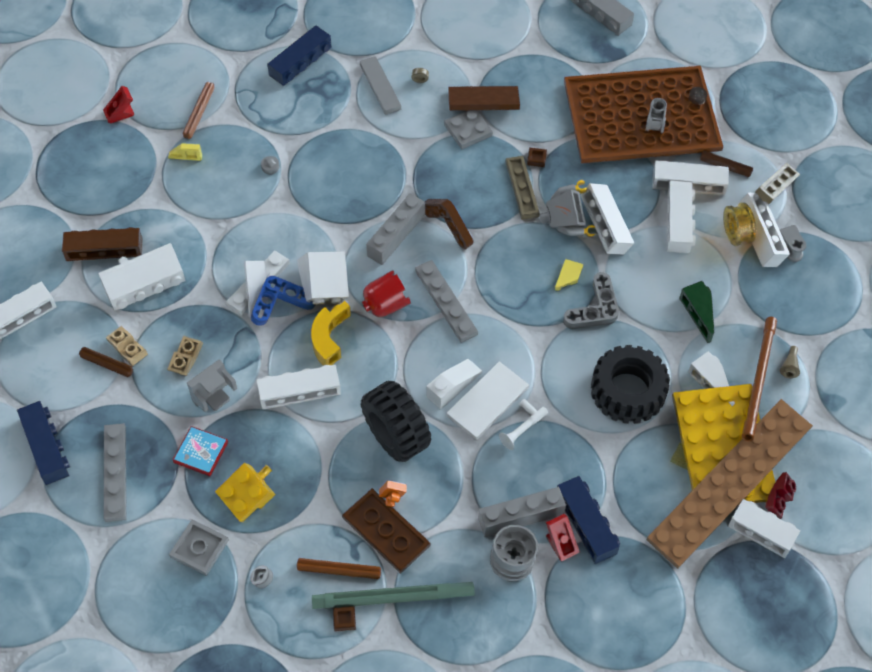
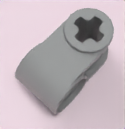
M655 98L652 100L645 131L650 129L660 131V133L664 132L667 103L664 99Z
M795 225L779 229L790 253L787 258L793 262L800 261L803 258L806 242L800 235L798 228Z

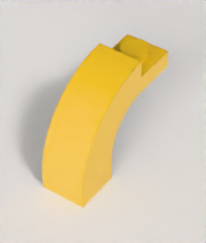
M346 301L334 306L331 311L324 307L313 321L311 328L313 351L323 366L333 365L342 358L341 348L330 338V334L336 326L351 316L350 305Z

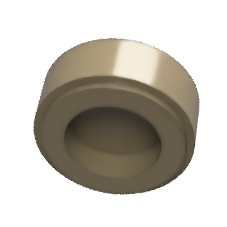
M415 68L412 70L411 78L417 83H424L429 79V71L424 68Z

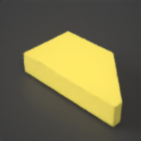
M182 143L169 151L168 158L201 161L202 152L200 144Z
M565 259L555 290L559 291L562 287L578 283L583 264Z

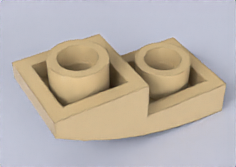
M122 326L106 337L114 349L132 366L148 355L146 349L137 343L133 336Z
M183 336L178 351H174L167 370L187 376L198 357L203 342Z

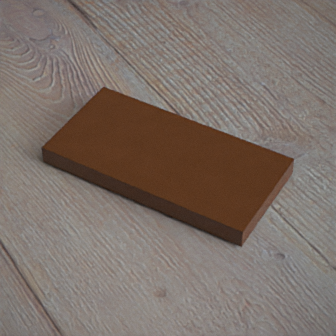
M518 86L448 87L450 111L520 110Z
M371 488L342 514V518L401 574L431 546V543L393 507L386 506V500L379 497V494Z

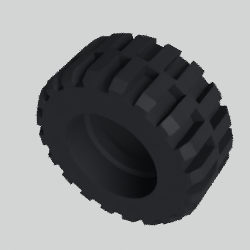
M625 345L624 348L617 346L614 347L613 351H606L604 356L598 359L591 381L592 399L595 400L597 408H602V413L605 416L610 415L612 420L617 421L619 419L625 424H629V421H633L634 424L641 423V419L648 421L652 415L656 416L665 403L670 386L668 369L665 364H661L662 359L659 356L655 357L653 355L654 352L649 349L646 351L641 346L635 348L632 345ZM621 374L635 375L645 382L648 390L637 395L626 394L616 388L612 379Z
M385 381L363 395L360 405L365 421L378 443L381 444L390 457L399 462H406L429 447L432 439L429 425L425 420L426 418L421 413L419 406L414 402L413 397L399 383Z

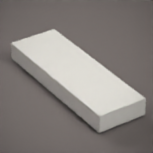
M264 261L244 262L249 318H251L252 311L266 280ZM263 297V303L269 304L268 297ZM260 310L259 318H262L264 310Z

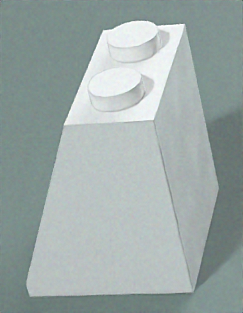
M345 251L307 252L297 260L306 301H313V304H323L324 301L338 304L349 297Z

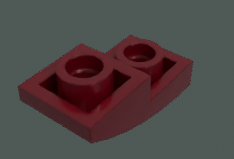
M783 472L775 482L765 506L767 511L774 513L779 519L783 517V512L786 508L785 502L793 501L794 492H796V483L787 472Z

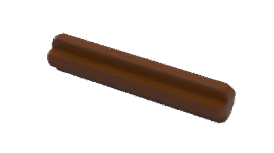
M703 151L700 160L715 166L729 167V171L746 177H750L753 172V167L708 151Z
M82 347L79 351L81 358L125 377H130L133 373L132 366L92 349Z

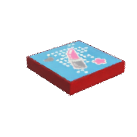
M191 426L173 458V463L211 477L228 444V439Z

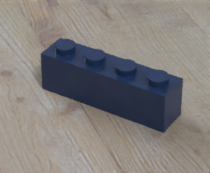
M315 25L267 63L269 76L283 86L292 81L306 67L330 50L332 47L331 35Z
M37 401L17 409L38 471L45 485L68 477L67 468H70V464L66 456L62 457L61 451H64L60 439L56 440L55 438L58 432L54 423L50 424L49 418L52 416L48 407H43L41 401Z
M577 476L557 485L566 504L565 512L594 564L617 555L620 547L619 538L616 534H612L608 519L602 516L597 500L595 498L592 499L589 493L588 484L582 481L580 476Z

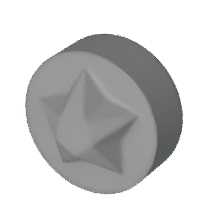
M274 156L265 157L261 161L262 171L266 174L276 173L280 168L279 160Z
M264 565L256 567L251 573V582L258 588H265L272 582L273 573Z

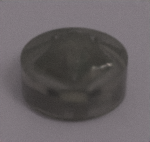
M694 87L690 90L689 100L692 103L703 104L706 101L707 91L704 88Z

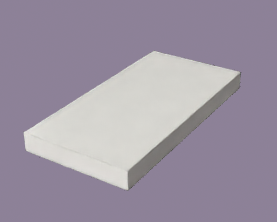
M499 361L447 412L446 416L477 440L529 388V384Z

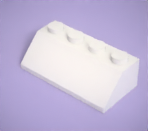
M171 243L98 273L114 311L126 308L132 303L142 301L146 297L161 293L163 290L177 286L185 281L183 270Z

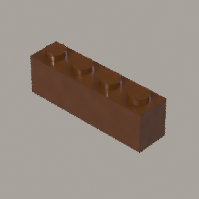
M133 227L63 232L62 252L66 261L138 257L142 255L143 238L140 228Z

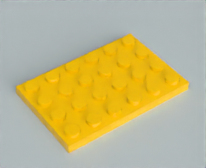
M752 384L673 392L672 399L692 490L742 440L741 436L747 417L753 388ZM734 401L735 404L732 406L729 402ZM758 412V416H757V421H756V423H758V422L760 421L759 412ZM773 470L745 498L746 501L754 503L767 502L770 491L775 484Z

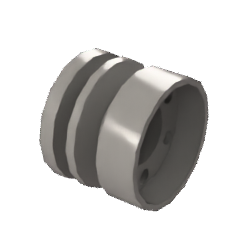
M520 525L503 527L496 534L492 545L490 565L493 572L507 581H519L526 578L532 571L538 553V541L535 535L528 528Z

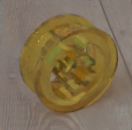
M742 202L737 207L732 205L726 206L723 213L725 232L731 244L739 246L744 241L747 243L754 242L756 238V223L749 205Z

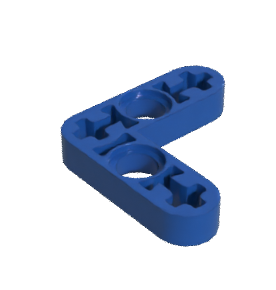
M269 276L265 280L251 314V321L258 326L265 325L277 298L305 310H312L316 304H313V301H310V303L306 301L303 287L276 276ZM286 290H293L296 295L289 296ZM268 297L272 303L265 304L262 298ZM262 309L264 310V313L262 315V318H259L258 315L260 313V310Z

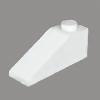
M709 351L691 363L688 373L704 389L729 386L720 360ZM734 401L729 402L732 406L735 404Z
M466 359L444 371L427 385V398L441 410L482 373V370L469 359Z

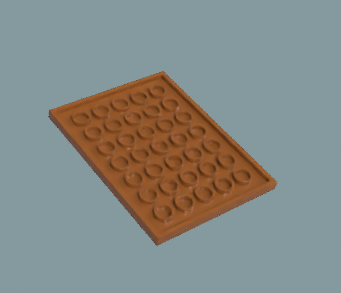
M701 65L564 77V85L581 163L723 150V142ZM655 98L664 99L667 103L663 133L650 129L645 131L650 105Z

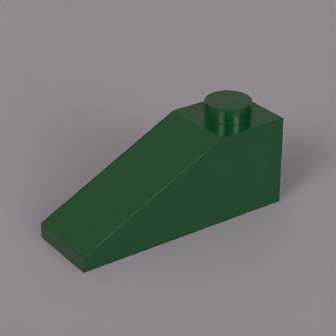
M699 281L682 288L679 299L706 342L710 343L714 335L712 293L703 281Z

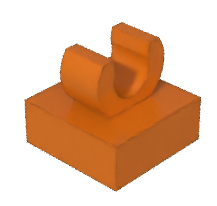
M387 480L379 489V497L386 498V506L394 507L395 502L398 503L400 498L407 492V485Z

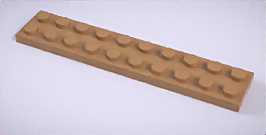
M780 399L757 423L754 440L745 441L742 439L659 524L646 540L678 569L802 439L813 425L785 401Z

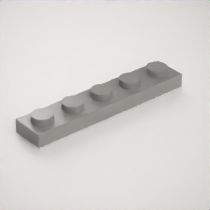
M430 260L415 267V272L459 341L462 343L477 336L478 330L434 262Z
M125 423L104 425L105 522L127 520Z

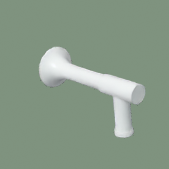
M523 399L519 406L524 408L531 416L511 433H500L499 439L507 449L513 450L514 441L548 414L545 407H541L537 411L526 399Z

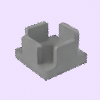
M220 359L187 382L192 402L197 407L200 406L204 412L208 411L207 404L214 411H217L230 401V397L222 390L225 386L229 385L233 391L237 389L235 379L227 372Z

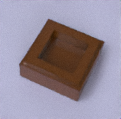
M529 147L527 165L545 168L547 149Z
M355 606L333 608L334 631L356 630Z

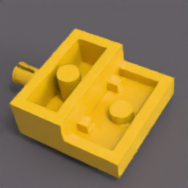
M243 463L215 491L240 522H244L257 508L261 509L276 495L264 481V478L272 472V469L265 465L257 473L251 465Z

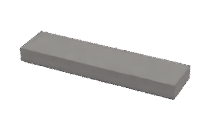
M376 56L361 60L360 67L384 114L401 110V104Z

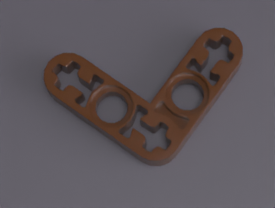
M427 199L425 201V215L427 217L444 218L456 242L462 249L466 250L473 245V238L450 200Z

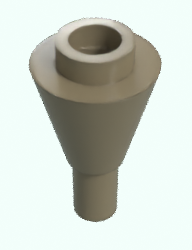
M797 346L790 347L789 355L780 368V373L789 379L800 375Z

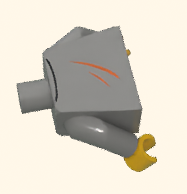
M580 180L575 186L571 184L558 188L552 195L551 200L546 202L547 212L540 213L541 222L543 224L550 222L551 228H556L559 233L568 236H583L586 234L588 237H593L595 234H589L588 229L595 228V226L582 227L586 226L579 193H585L587 188L581 189L579 185L585 184V181Z

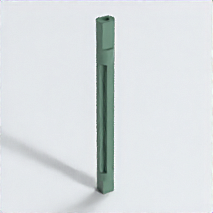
M473 582L442 583L312 595V609L475 596Z

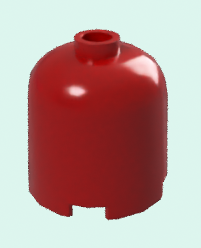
M393 270L369 283L363 290L364 301H362V305L366 312L371 311L376 317H385L411 304L410 298H405L403 291L406 290L398 275H394Z

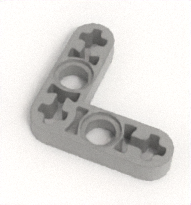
M599 272L595 274L593 279V288L598 305L567 310L563 318V323L566 327L575 329L612 324L617 321L619 309L611 278L607 273ZM599 280H602L603 282H605L603 289H602V284H601V282H600ZM606 294L609 295L611 299L609 301H604L601 299L600 296ZM607 307H610L609 310H610V313L613 314V316H610L609 314H607V310H608ZM593 313L596 315V318L590 320L586 317V314ZM573 316V319H575V321H572L569 317Z

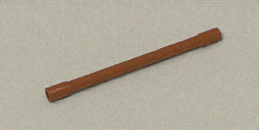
M767 317L764 325V335L741 436L745 441H753L755 436L756 421L773 336L777 326V319L775 317Z

